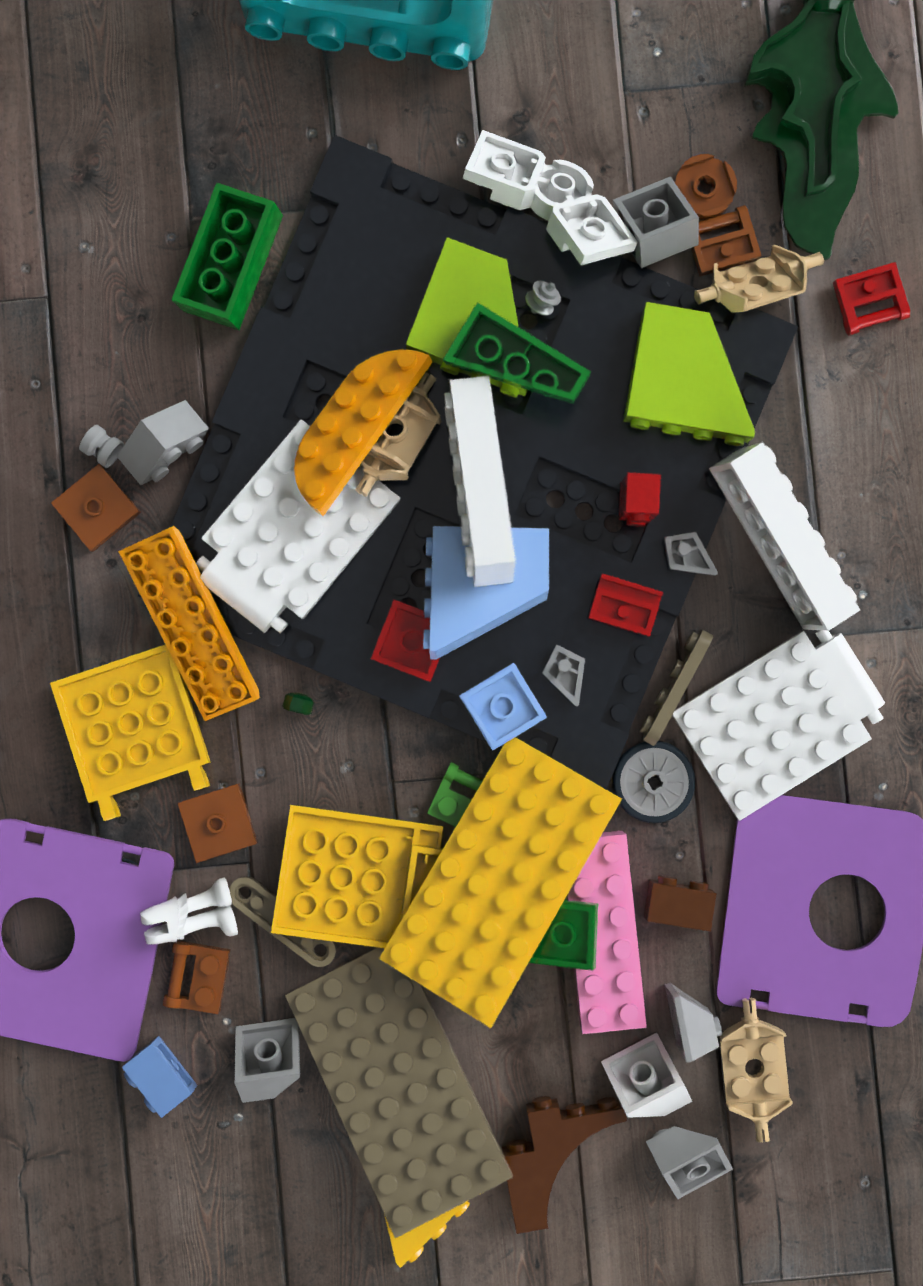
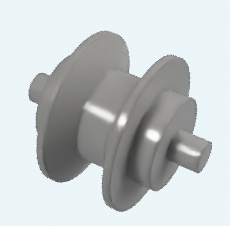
M536 281L532 286L533 290L529 291L525 296L526 302L531 308L532 313L548 316L552 314L553 306L560 303L561 296L554 283Z

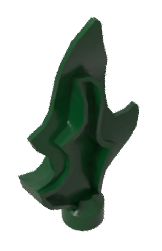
M803 0V9L795 20L767 39L755 53L749 65L745 86L752 84L761 85L772 94L771 110L757 123L752 139L771 143L784 155L786 164L782 205L784 228L797 248L809 254L821 252L820 254L823 255L824 261L828 260L832 255L835 231L856 189L859 177L858 126L863 118L867 116H886L894 119L899 114L893 88L871 55L861 32L853 4L854 0Z

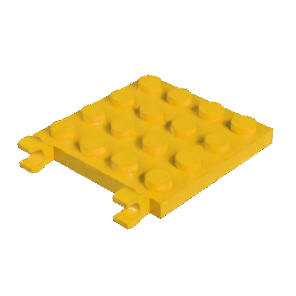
M166 644L50 683L88 803L98 801L104 821L121 816L113 795L187 770L194 791L210 786L202 765L211 763L186 684Z

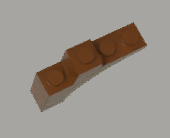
M540 1096L534 1098L532 1103L526 1104L532 1142L519 1139L509 1142L508 1146L502 1147V1153L513 1174V1178L507 1180L516 1234L548 1229L547 1209L549 1196L560 1168L569 1155L590 1136L612 1125L627 1122L626 1113L620 1100L607 1097L599 1099L597 1104L585 1106L583 1103H574L566 1106V1110H560L557 1098L551 1099L550 1096Z

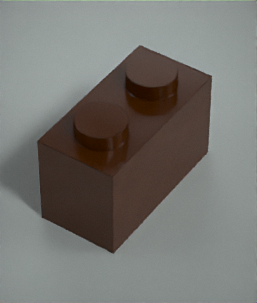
M659 875L658 880L649 879L644 918L648 922L711 932L717 893L712 889H708V883L690 880L689 885L677 884V878Z

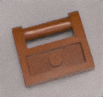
M745 205L736 207L733 212L699 221V245L691 248L699 277L713 273L714 263L718 264V271L761 258L762 255L750 215ZM738 224L740 226V230L703 241L700 237V234L730 225Z
M185 941L173 942L172 952L174 953L168 994L164 995L162 1005L168 1008H183L219 1014L231 949ZM187 955H195L189 997L182 996L180 993Z

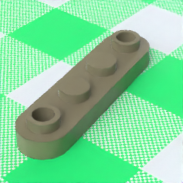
M701 629L698 634L692 632L684 646L688 652L683 661L678 659L669 674L673 679L668 689L664 687L661 689L654 703L658 707L653 717L648 715L640 728V732L643 733V741L654 746L660 739L711 644L712 634Z
M248 876L240 877L230 885L229 891L232 905L309 964L315 967H324L333 961L336 954V944L333 941L271 933L276 895L254 878ZM242 887L250 888L251 896L249 898L241 896L240 889ZM323 944L326 947V953L318 955L315 952V946Z

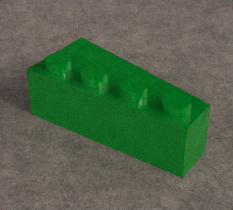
M478 302L443 358L446 365L481 376H489L491 379L571 404L575 402L591 373L588 369Z

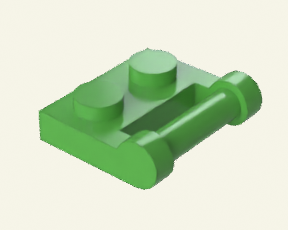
M451 762L427 814L456 827L472 799L450 789L452 781L454 780L477 791L483 780L458 769L459 765Z

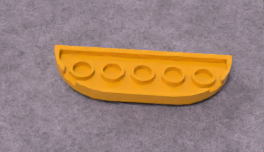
M391 350L365 360L348 374L320 412L299 444L294 466L295 479L299 491L317 513L324 516L432 364L433 361L430 355L415 350Z

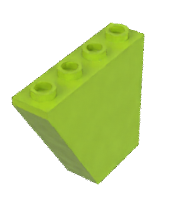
M447 237L408 337L406 349L430 355L432 361L440 364V369L447 373L458 375L461 372L471 376L470 378L481 377V375L446 365L443 358L477 302L519 327L507 260ZM489 378L490 384L500 387L499 391L511 397H518V394L526 395V389Z
M646 302L642 310L623 420L624 422H630V427L641 430H648L650 426L662 428L663 433L670 435H680L681 431L693 433V438L710 441L713 437L725 439L726 444L733 446H743L744 442L748 443L754 438L755 429L710 313Z

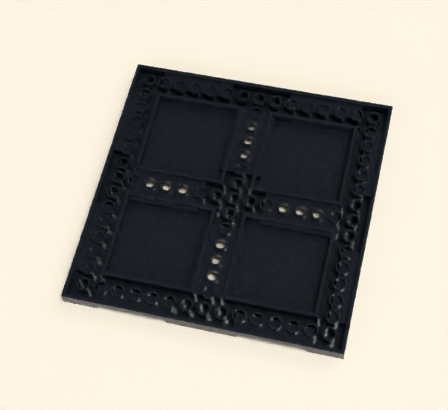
M334 134L311 188L309 203L266 304L258 312L212 420L213 428L170 527L174 526L180 531L195 563L202 556L210 562L215 558L218 552L201 538L297 423L302 419L309 426L313 424L321 412L317 409V401L323 396L332 397L348 374L365 360L391 350H407L406 343L447 237L506 259L519 328L591 371L589 379L573 404L527 390L525 396L518 394V397H511L500 392V387L490 384L511 528H549V592L547 600L440 657L431 682L371 659L393 600L402 602L407 598L413 599L417 603V608L424 611L425 598H431V587H416L413 585L411 578L417 570L425 571L426 567L432 568V558H428L424 554L423 549L426 545V537H433V526L462 527L461 516L458 515L457 487L454 485L453 458L450 455L449 428L446 425L444 393L450 392V380L470 378L471 376L461 372L458 375L447 373L440 369V364L432 362L425 372L429 373V376L431 374L436 378L427 395L440 414L441 424L435 425L408 471V480H379L401 498L400 502L306 617L301 619L286 607L279 616L288 623L286 628L279 633L273 627H270L264 633L210 589L209 591L232 636L485 742L487 741L459 696L514 663L547 716L546 719L519 734L516 738L607 789L676 617L679 616L696 573L669 569L663 538L696 532L705 549L707 548L726 502V497L709 468L738 449L748 446V443L745 442L743 446L728 445L725 443V439L713 437L710 441L693 438V433L682 431L680 435L665 434L662 432V428L650 426L648 430L632 428L630 427V422L623 421L642 310L646 302L710 313L754 429L770 390L777 380L798 326L755 308L745 312L732 313L721 302L717 303L715 299L698 304L695 301L694 292L699 289L646 267L641 268L639 264L624 259V254L580 265L571 250L561 252L546 230L547 222L509 206L505 210L394 164L392 158ZM536 281L554 283L561 296L560 303L553 306L554 310L548 316L532 313L531 308L526 302L525 296L529 291L533 290L532 286ZM525 314H532L537 318L538 323L534 328L527 329L521 325L520 318ZM397 423L391 424V431L388 435L397 436L402 433L404 427ZM626 474H661L659 514L652 521L646 523V526H628L627 520H620L621 529L617 532H609L604 526V520L610 515L619 518L620 484ZM556 491L562 494L564 504L561 507L552 508L547 504L546 497L550 492ZM581 503L588 504L593 511L592 517L588 520L579 519L575 514L577 505ZM602 573L663 592L650 637L588 619ZM556 645L585 658L578 706L569 701L542 674Z

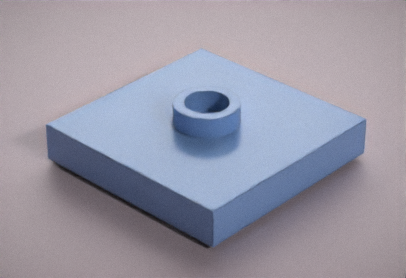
M514 663L459 696L492 751L547 718Z

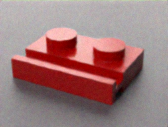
M602 573L588 619L650 637L663 592Z

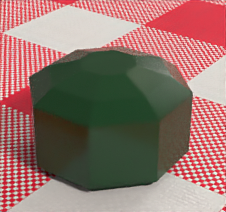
M297 692L288 693L285 695L282 707L288 711L310 715L312 714L315 701L305 694Z

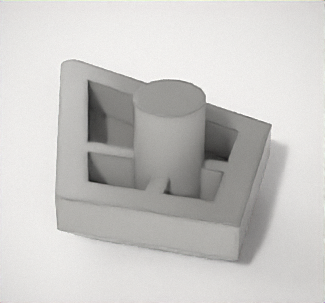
M696 532L663 538L669 569L712 576L718 574Z
M556 645L542 674L575 706L579 705L585 658Z

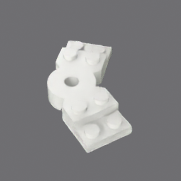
M482 130L465 168L463 179L492 189L490 200L518 210L531 208L537 215L548 220L546 230L561 252L571 250L580 265L635 250L638 241L608 200L598 194L592 195L594 184L585 170L574 163L564 160H553L552 165H546L544 163L546 157L541 151Z

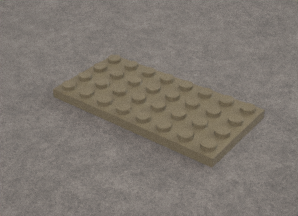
M376 948L286 994L285 997L393 1235L397 1238L513 1178V1174L423 986L380 960L379 957L385 948Z

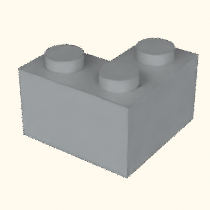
M184 400L142 419L117 455V458L140 485L151 480L158 482L169 473L168 466L176 461L182 453L187 451L191 454L203 445L202 438L209 428L188 402Z

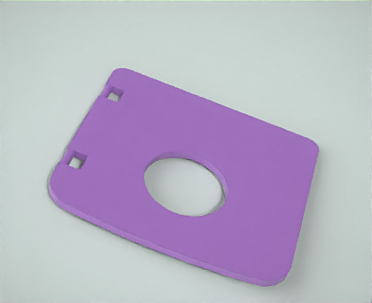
M781 795L742 820H737L716 985L718 999L728 1006L743 1007L742 999L747 998L749 1000L752 989L768 992L767 1002L755 1001L756 1009L842 1022L862 1023L878 1027H893L901 1023L908 1016L911 1009L923 947V819L907 811ZM838 875H855L866 879L876 888L883 901L884 919L879 932L869 943L856 949L844 950L827 945L816 935L810 923L809 906L814 892L823 882ZM849 1004L866 1005V1016L848 1014Z
M17 819L0 820V1036L125 1062L133 1057L137 1049L158 944L146 943L144 932L163 923L144 925L141 923L140 912L154 905L166 902L168 899L174 870V860L169 853L54 827L31 824ZM27 831L44 834L42 844L25 841ZM123 853L141 855L139 865L122 862ZM34 897L49 899L60 905L71 918L75 931L74 945L69 957L59 966L48 970H31L16 963L7 953L2 941V923L9 909L21 900Z

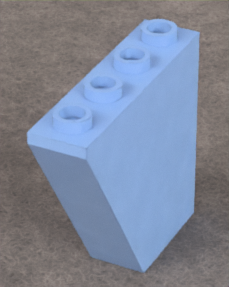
M433 526V537H426V556H432V568H425V587H431V598H425L424 618H430V630L424 629L423 649H430V659H438L547 600L549 592V528H511L516 559L513 583L474 587L473 577H467L465 546L462 545L461 527Z

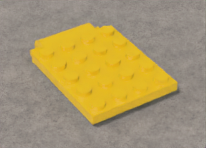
M290 805L271 933L385 948L443 850L441 845L444 826Z

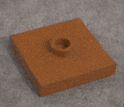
M101 464L96 465L51 502L72 530L92 552L141 513Z
M239 783L178 803L196 863L258 843Z

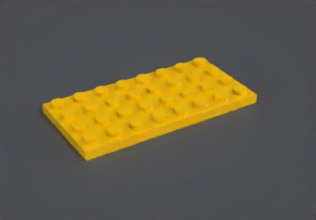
M514 737L503 745L379 959L491 1028L622 798L518 738Z

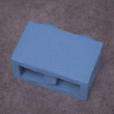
M160 1036L156 1037L122 1066L127 1082L132 1087H137L144 1095V1102L148 1109L153 1113L157 1112L161 1118L189 1097L197 1087L196 1082Z

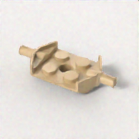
M772 245L771 256L721 272L718 271V264L714 263L712 285L696 290L694 292L695 301L701 304L702 302L715 299L717 303L721 302L734 313L745 312L804 293L807 284V270L823 265V255L820 254L821 252H817L804 257L780 246Z
M429 373L423 375L417 387L413 389L388 425L390 426L395 423L404 427L402 433L397 436H390L386 433L385 429L360 464L363 468L364 476L357 488H355V491L360 495L362 494L367 497L375 481L408 480V471L435 425L441 424L440 414L427 395L436 381V378L431 374L430 376Z
M744 998L742 999L744 1017L741 1018L742 1021L728 1027L722 1033V1036H719L725 1099L729 1111L751 1119L755 1123L756 1141L763 1143V1140L765 1142L770 1141L768 1132L769 1120L793 1105V1101L789 1096L784 1046L786 1033L770 1023L759 1020L756 1012V999L749 998L748 1000ZM752 1059H758L762 1064L761 1070L755 1075H750L745 1070L747 1062Z

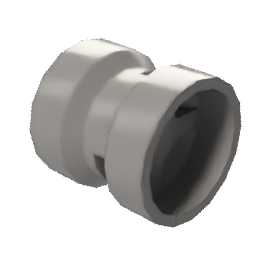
M94 425L84 435L79 450L87 456L93 455L97 458L99 464L109 468L118 459L117 455L123 448L124 443L116 437H109L105 429L99 425Z

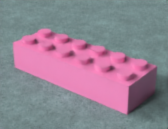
M623 831L603 832L566 897V900L598 903L596 968L593 971L574 968L579 1025L582 1034L647 1028L627 836Z

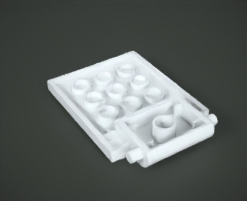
M302 419L201 538L215 549L218 554L211 562L202 556L196 563L197 567L203 572L200 578L207 588L264 633L270 627H273L279 633L286 628L288 623L279 617L286 607L301 619H304L401 500L398 495L379 480L375 481L367 497L357 493L355 488H357L364 476L363 468L359 466L325 515L322 516L317 513L302 496L295 479L296 453L302 438L310 428Z
M819 630L815 634L821 644L814 647L804 631L799 632L675 709L672 715L737 820H742L872 739L862 724L861 719L867 716L872 724L881 721L883 716L878 709L885 704V701L842 633L832 637L829 631Z

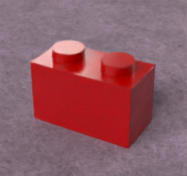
M626 474L620 484L619 520H627L628 526H646V523L652 521L659 514L661 474Z

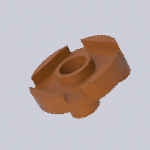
M699 154L689 158L681 166L674 180L701 220L723 214L731 205L737 189V179L732 167L726 161L721 162L719 159H715L714 155ZM701 180H704L706 184H712L713 188L709 190V194H704L697 189Z

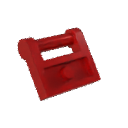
M896 262L839 278L833 282L843 316L844 329L848 336L859 333V329L896 318L900 321L910 317V307ZM889 298L893 299V307L859 317L856 316L855 308Z

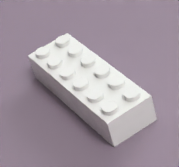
M489 376L450 380V392L444 393L446 425L449 428L450 455L453 458L454 485L457 487L458 515L461 516L462 545L465 546L467 577H473L474 587L513 583L516 559Z
M763 442L740 448L710 467L709 470L801 627L805 630L829 631L860 611L855 602L857 597L854 591L848 585H845L839 575L841 569L837 562L829 557L824 549L825 542L818 531L813 530L810 525L806 508L795 499L791 492L793 489L791 482L777 468L775 464L776 457L773 451L768 446H765Z

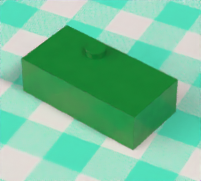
M216 182L171 299L183 312L238 331L240 330L283 218V214L275 202Z

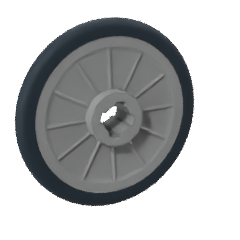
M658 741L654 746L647 742H642L628 749L619 759L614 770L613 789L615 795L622 798L620 806L630 816L647 823H662L677 817L689 805L695 790V774L689 759L677 747L662 741ZM657 775L661 783L654 787V789H651V786L647 783L648 778Z

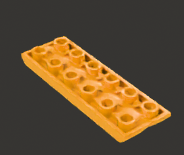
M172 526L118 551L204 721L258 700L260 698L259 689L209 589L201 580V573L180 531Z

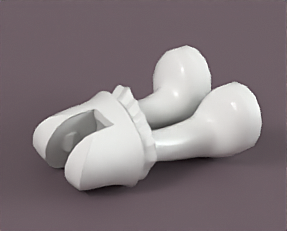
M225 877L216 880L212 887L205 892L187 898L186 893L178 899L175 896L166 902L154 905L140 912L141 923L144 925L167 921V924L152 927L144 932L146 943L162 944L177 942V939L184 940V935L209 927H220L227 936L238 935L236 920L230 906L232 905L231 895ZM210 906H218L213 910L187 917L188 913Z

